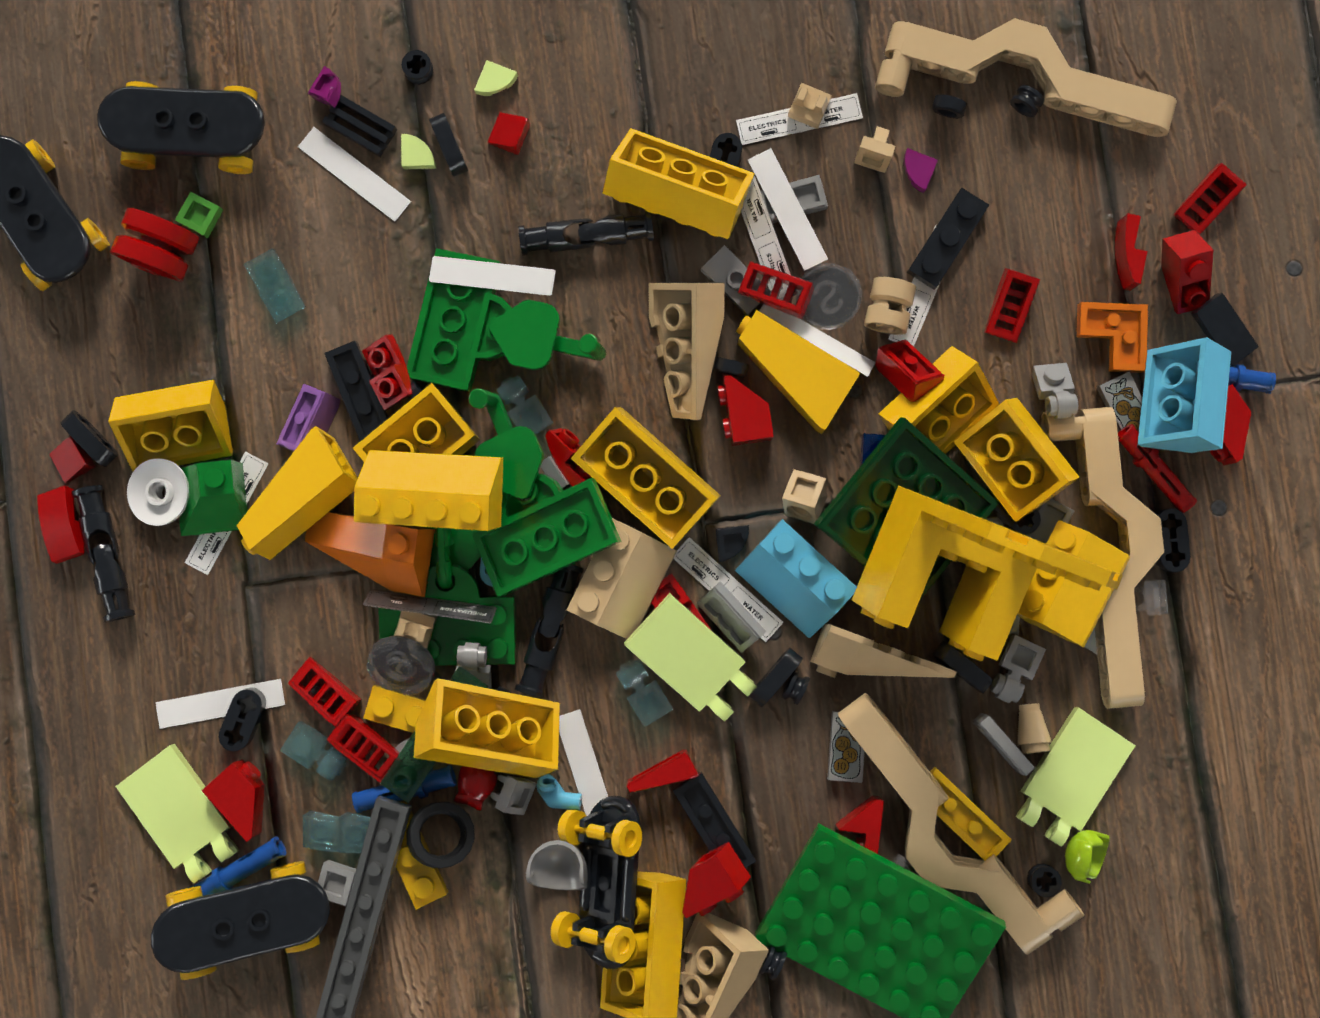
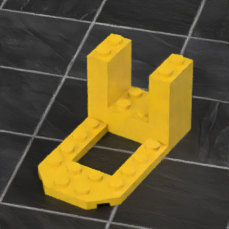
M898 485L852 601L862 607V614L873 618V621L879 625L893 629L895 624L908 628L938 555L955 562L956 560L966 564V568L939 632L950 638L949 645L962 650L963 654L973 659L983 661L986 656L998 661L1037 568L1098 591L1101 585L1117 590L1123 575Z

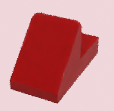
M872 795L839 820L835 826L841 831L861 833V837H855L854 842L878 854L884 801L879 796Z

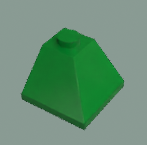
M230 459L196 463L181 468L189 483V500L184 512L179 517L181 536L239 530L237 524L247 513L243 463Z

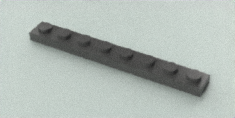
M379 796L375 800L316 1018L355 1017L412 805Z

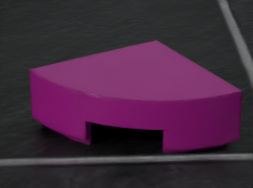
M324 66L308 94L313 99L335 108L341 94V82L335 73Z
M907 148L903 158L905 172L912 186L924 193L938 160Z

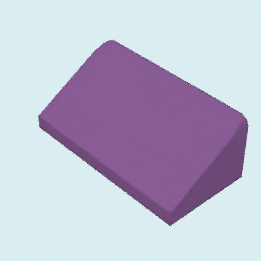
M303 384L276 444L294 452L313 427L317 426L327 433L340 405V399Z

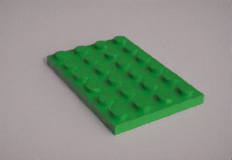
M818 823L756 930L755 937L765 946L770 948L772 945L777 952H787L786 957L901 1018H950L1006 929V924L1004 920Z

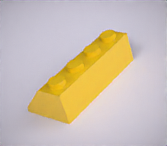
M630 128L610 158L602 193L613 197L619 202H627L641 207L649 213L671 218L679 224L701 229L712 236L729 239L737 223L755 173Z
M614 407L571 457L577 465L592 478H595L596 482L671 549L680 542L721 496L622 407Z
M369 450L354 487L353 522L490 531L501 527L504 457Z
M437 678L433 682L416 722L414 758L539 778L558 770L560 703Z
M638 871L634 921L635 949L631 958L623 967L618 969H606L603 967L600 998L601 1009L625 1018H677L684 923L682 910L686 893V879L664 873Z

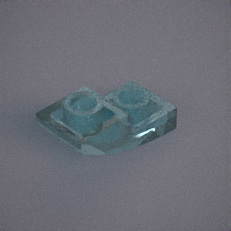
M274 248L243 264L276 323L306 307Z
M310 810L303 815V847L329 852L361 853L371 817L346 812L338 817Z

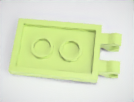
M671 593L663 599L624 642V645L694 708L700 712L708 705L724 722L734 711L717 694L721 688L731 680L747 697L757 688L754 681L740 670L745 660Z
M1074 707L1049 746L1050 751L1044 753L1022 787L1021 792L1028 796V799L1020 808L1016 817L1027 825L1034 827L1040 818L1042 808H1046L1057 817L1044 836L1062 847L1069 837L1071 827L1082 831L1136 745L1079 707Z
M175 744L169 745L115 786L172 867L175 869L183 864L188 878L193 883L203 879L212 872L209 865L198 853L211 843L213 852L220 862L229 859L239 851L236 844L225 832L232 825L201 791L206 786Z

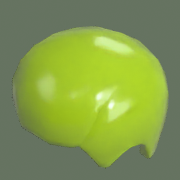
M1083 830L1071 838L1065 849V863L1067 870L1075 880L1090 884L1091 881L1087 880V878H1097L1108 849L1109 835L1093 830Z

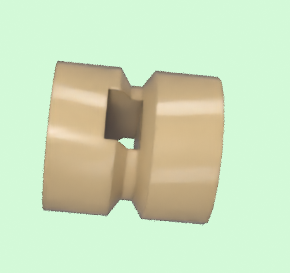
M874 278L870 293V299L874 303L867 307L864 326L886 334H906L910 320V313L906 309L913 305L916 286L911 282L898 278Z

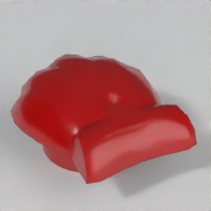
M462 766L458 775V793L454 801L482 811L484 800L492 793L496 786L497 776L495 772Z

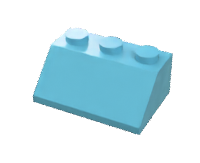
M1208 337L1147 350L1137 445L1146 448L1187 453L1223 449L1231 361L1230 350Z
M783 519L775 525L734 570L808 638L812 637L854 595L857 588L856 585Z

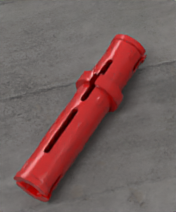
M1133 424L1127 425L1118 432V441L1133 457L1132 462L1138 468L1141 467L1177 510L1184 513L1191 509L1197 503V499L1158 455L1159 450L1137 445L1139 432ZM1165 479L1171 484L1175 491L1170 487V485L1165 481Z

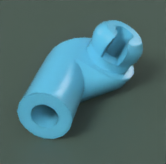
M550 774L538 778L537 791L550 808L580 811L582 804L581 793L565 792L559 782Z

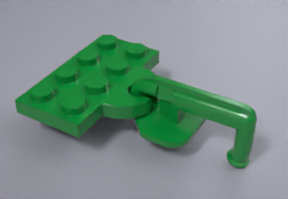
M436 248L434 255L501 263L497 260ZM428 279L407 363V370L410 380L428 384L433 383L437 386L470 393L479 361H492L505 355L509 363L514 366L539 370L548 365L553 351L601 361L606 357V350L593 334H585L580 340L557 336L560 315L555 307L548 303L524 300L512 308L503 298L495 295V289L430 282Z
M479 388L473 389L468 397L469 403L476 409L486 406L498 434L480 444L474 456L504 457L501 527L490 531H478L472 534L497 597H503L622 542L596 479L590 478L563 490L556 480L548 475L539 474L544 453L536 434L528 427L516 426L513 428L502 399L498 394Z
M425 527L435 529L425 597L494 606L497 608L491 623L437 616L429 646L426 649L433 660V666L457 665L458 646H464L465 642L480 643V646L487 647L486 665L516 664L515 595H505L503 597L481 596L479 583L472 573L468 571L480 558V553L472 534L479 530ZM378 608L379 642L383 639L394 637L401 614L400 610Z

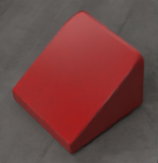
M500 112L487 143L519 155L530 128L529 119L523 116Z
M71 436L49 454L64 483H68L96 467L87 452Z

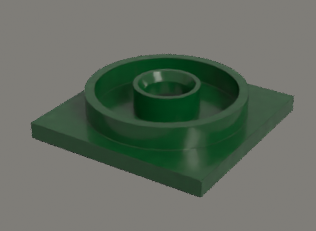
M900 417L815 521L814 525L865 567L898 485L983 519L988 518L999 502L906 418ZM938 555L920 600L952 560Z

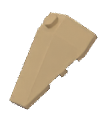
M649 283V320L651 327H656L660 345L656 346L658 357H663L667 374L663 380L672 418L701 420L724 320V283Z
M829 624L822 626L810 662L818 665L817 672L833 678L836 677L837 672L845 675L955 678L957 672L920 657L906 654L896 648L878 644L874 640Z
M697 913L685 939L683 952L687 953L684 972H680L679 984L682 987L677 1018H729L756 980L769 950L747 929L710 913L704 916H700Z

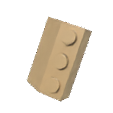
M612 518L622 542L593 555L569 603L567 611L628 639L641 625L677 550L671 549L660 541Z

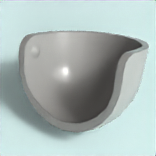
M561 840L549 841L538 847L531 855L526 870V880L529 884L554 890H582L587 888L588 872L586 861L580 850L574 845Z

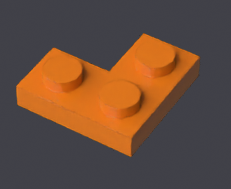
M1080 302L1077 304L1076 337L1110 339L1109 372H1145L1148 304Z

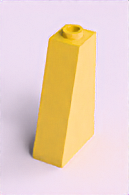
M756 310L752 318L746 315L736 330V333L740 334L738 346L815 431L822 434L860 373L760 311Z
M317 426L313 427L237 524L243 537L241 543L252 555L258 554L271 560L354 492L358 477L334 437Z

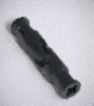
M646 211L644 215L624 217L623 214L608 215L595 223H592L593 220L584 218L547 222L546 226L525 228L524 225H520L518 229L522 256L528 255V252L537 250H549L551 253L585 249L596 245L594 241L611 246L626 244L627 240L647 238L649 241H654L651 213ZM573 224H579L578 236L580 237L581 244L578 245L566 242L564 237L565 230ZM644 226L643 228L628 229L629 227Z
M92 485L74 490L71 494L78 501L81 518L78 521L88 559L93 565L94 562L96 563L93 581L97 595H101L106 613L103 620L104 623L129 618L136 614L135 610L130 609L126 593L128 583L125 572L114 560V558L118 559L119 549L110 513L106 512L101 496V493L104 491L103 485ZM97 533H105L112 539L113 545L100 544L90 549V540ZM114 595H116L119 609L115 608Z
M575 565L563 568L554 573L551 586L546 587L542 600L544 619L541 620L542 617H540L535 623L523 660L526 664L520 684L515 685V690L534 697L544 698L545 693L542 690L548 671L553 669L563 638L564 624L561 626L560 622L569 613L567 608L574 595L573 591L578 575L583 573L584 568ZM568 572L565 586L561 588L564 575ZM537 631L545 637L557 638L556 644L552 649L541 650L537 647L535 641Z

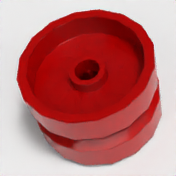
M127 207L121 225L127 232L140 239L127 235H118L115 237L110 253L142 271L182 282L189 265L184 259L171 253V251L181 255H193L200 237L161 217Z

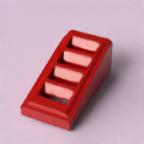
M1223 163L1216 164L1174 212L1173 216L1190 231L1195 230L1200 235L1247 184ZM1216 179L1229 188L1226 193L1213 183ZM1207 188L1220 198L1218 203L1204 193ZM1198 198L1212 209L1209 213L1205 212L1195 203ZM1189 208L1203 219L1199 224L1185 213Z
M750 261L738 294L803 319L814 292V285L812 282ZM759 273L763 275L757 291L751 290ZM770 279L776 280L770 296L766 295L765 292ZM783 284L788 285L783 300L778 299ZM797 289L801 293L796 305L791 304V301Z
M1005 268L984 333L1017 343L1041 279ZM1011 282L1026 286L1024 292L1009 288ZM1006 295L1020 298V305L1005 301ZM1002 307L1017 311L1016 318L1000 313ZM997 320L1013 324L1012 331L995 326Z
M312 657L305 661L288 682L298 694L334 727L339 724L346 714H350L362 700ZM312 669L317 674L305 687L301 684V681ZM322 678L326 683L314 695L311 690ZM330 688H333L335 692L324 703L321 700ZM341 696L345 701L336 711L332 710L331 707Z
M346 714L327 738V741L381 784H385L405 758L357 715ZM365 736L367 738L358 751L355 750L356 745ZM373 746H378L373 755L367 760L365 757ZM387 753L389 757L378 770L375 765Z
M683 749L628 779L626 787L629 792H637L694 779L699 776V772L687 750Z

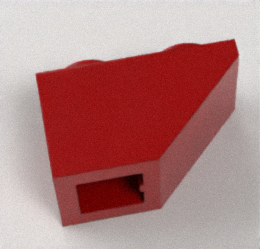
M1195 230L1166 237L1162 240L1161 268L1174 311L1177 314L1196 310L1210 299L1214 250Z
M731 375L724 376L722 380L723 385L717 386L720 406L726 405L728 418L722 419L725 439L731 438L732 446L771 441L774 434L769 403Z
M1233 384L1228 385L1223 449L1210 450L1211 455L1218 462H1222L1224 466L1237 463L1243 459L1252 413Z
M729 842L702 855L690 868L682 910L685 918L696 913L704 916L718 906V902L725 899L726 903H730L744 893L742 887L751 876Z

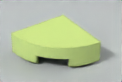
M486 60L474 91L477 95L492 96V94L510 88L515 83L518 74L514 70Z
M401 134L402 168L436 169L434 156L425 142L413 135Z

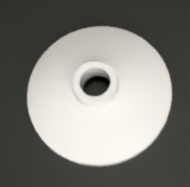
M156 458L141 463L133 471L127 486V499L130 509L139 520L149 525L162 526L174 522L184 512L189 500V483L183 470L177 464L167 459ZM164 488L166 489L165 497H163L162 491Z

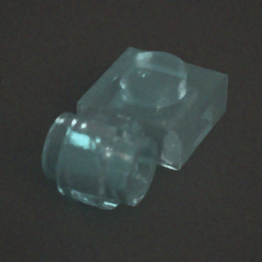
M519 375L514 378L510 376L500 382L501 386L496 390L507 406L511 403L516 405L515 408L507 412L515 426L528 427L537 435L554 424L536 395L525 401L526 397L524 395L530 391Z
M639 658L635 661L630 659L620 665V670L616 672V675L626 690L630 687L636 690L626 699L644 727L673 710L671 703L656 679L647 685L644 684V678L648 677L649 674Z
M299 721L280 749L282 753L307 769L312 768L317 760V773L329 780H334L336 776L339 777L347 766V757L335 747L331 746L328 751L324 750L328 737L303 721Z

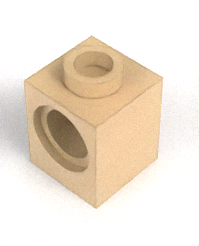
M793 469L782 497L784 515L814 524L819 518L827 499L826 478Z

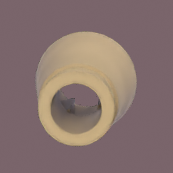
M1040 704L1019 705L1017 746H1021L1023 754L1050 751L1049 743L1052 740L1040 710Z

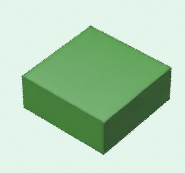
M190 191L175 221L208 239L223 209Z

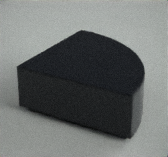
M749 525L715 529L719 562L733 558L743 549L748 539Z

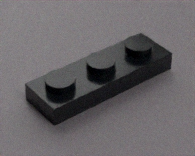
M961 187L906 273L935 290L984 215L989 204Z
M352 341L324 354L359 441H361L388 419V415L369 382L373 378L357 341Z
M702 771L698 777L689 779L673 789L674 794L709 851L729 842L745 868L756 862L755 857Z

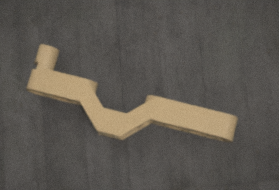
M1016 18L975 40L909 22H895L892 25L885 49V56L889 59L882 61L875 84V89L879 93L891 97H900L904 94L911 69L958 83L971 84L976 82L979 71L997 61H1002L1031 70L1044 92V105L1047 107L1154 137L1168 135L1177 103L1176 98L1168 94L1071 68L1047 27Z
M1112 407L1080 409L1077 417L1072 414L1070 418L1055 419L1054 416H1048L1046 412H1043L1041 428L1052 442L1075 440L1080 491L1084 505H1097L1117 522L1120 550L1130 556L1122 573L1123 577L1118 589L1113 590L1095 625L1101 695L1105 707L1111 709L1142 706L1145 701V690L1134 588L1164 553L1161 518L1123 487L1117 421Z
M864 693L838 713L839 718L910 808L904 849L907 861L920 877L941 888L977 893L996 917L1005 921L1006 931L1026 955H1029L1052 939V933L1057 929L1062 932L1084 917L1083 911L1066 889L1037 908L995 855H992L985 861L952 855L935 833L937 810L941 804L949 799L947 794L874 700L867 693Z

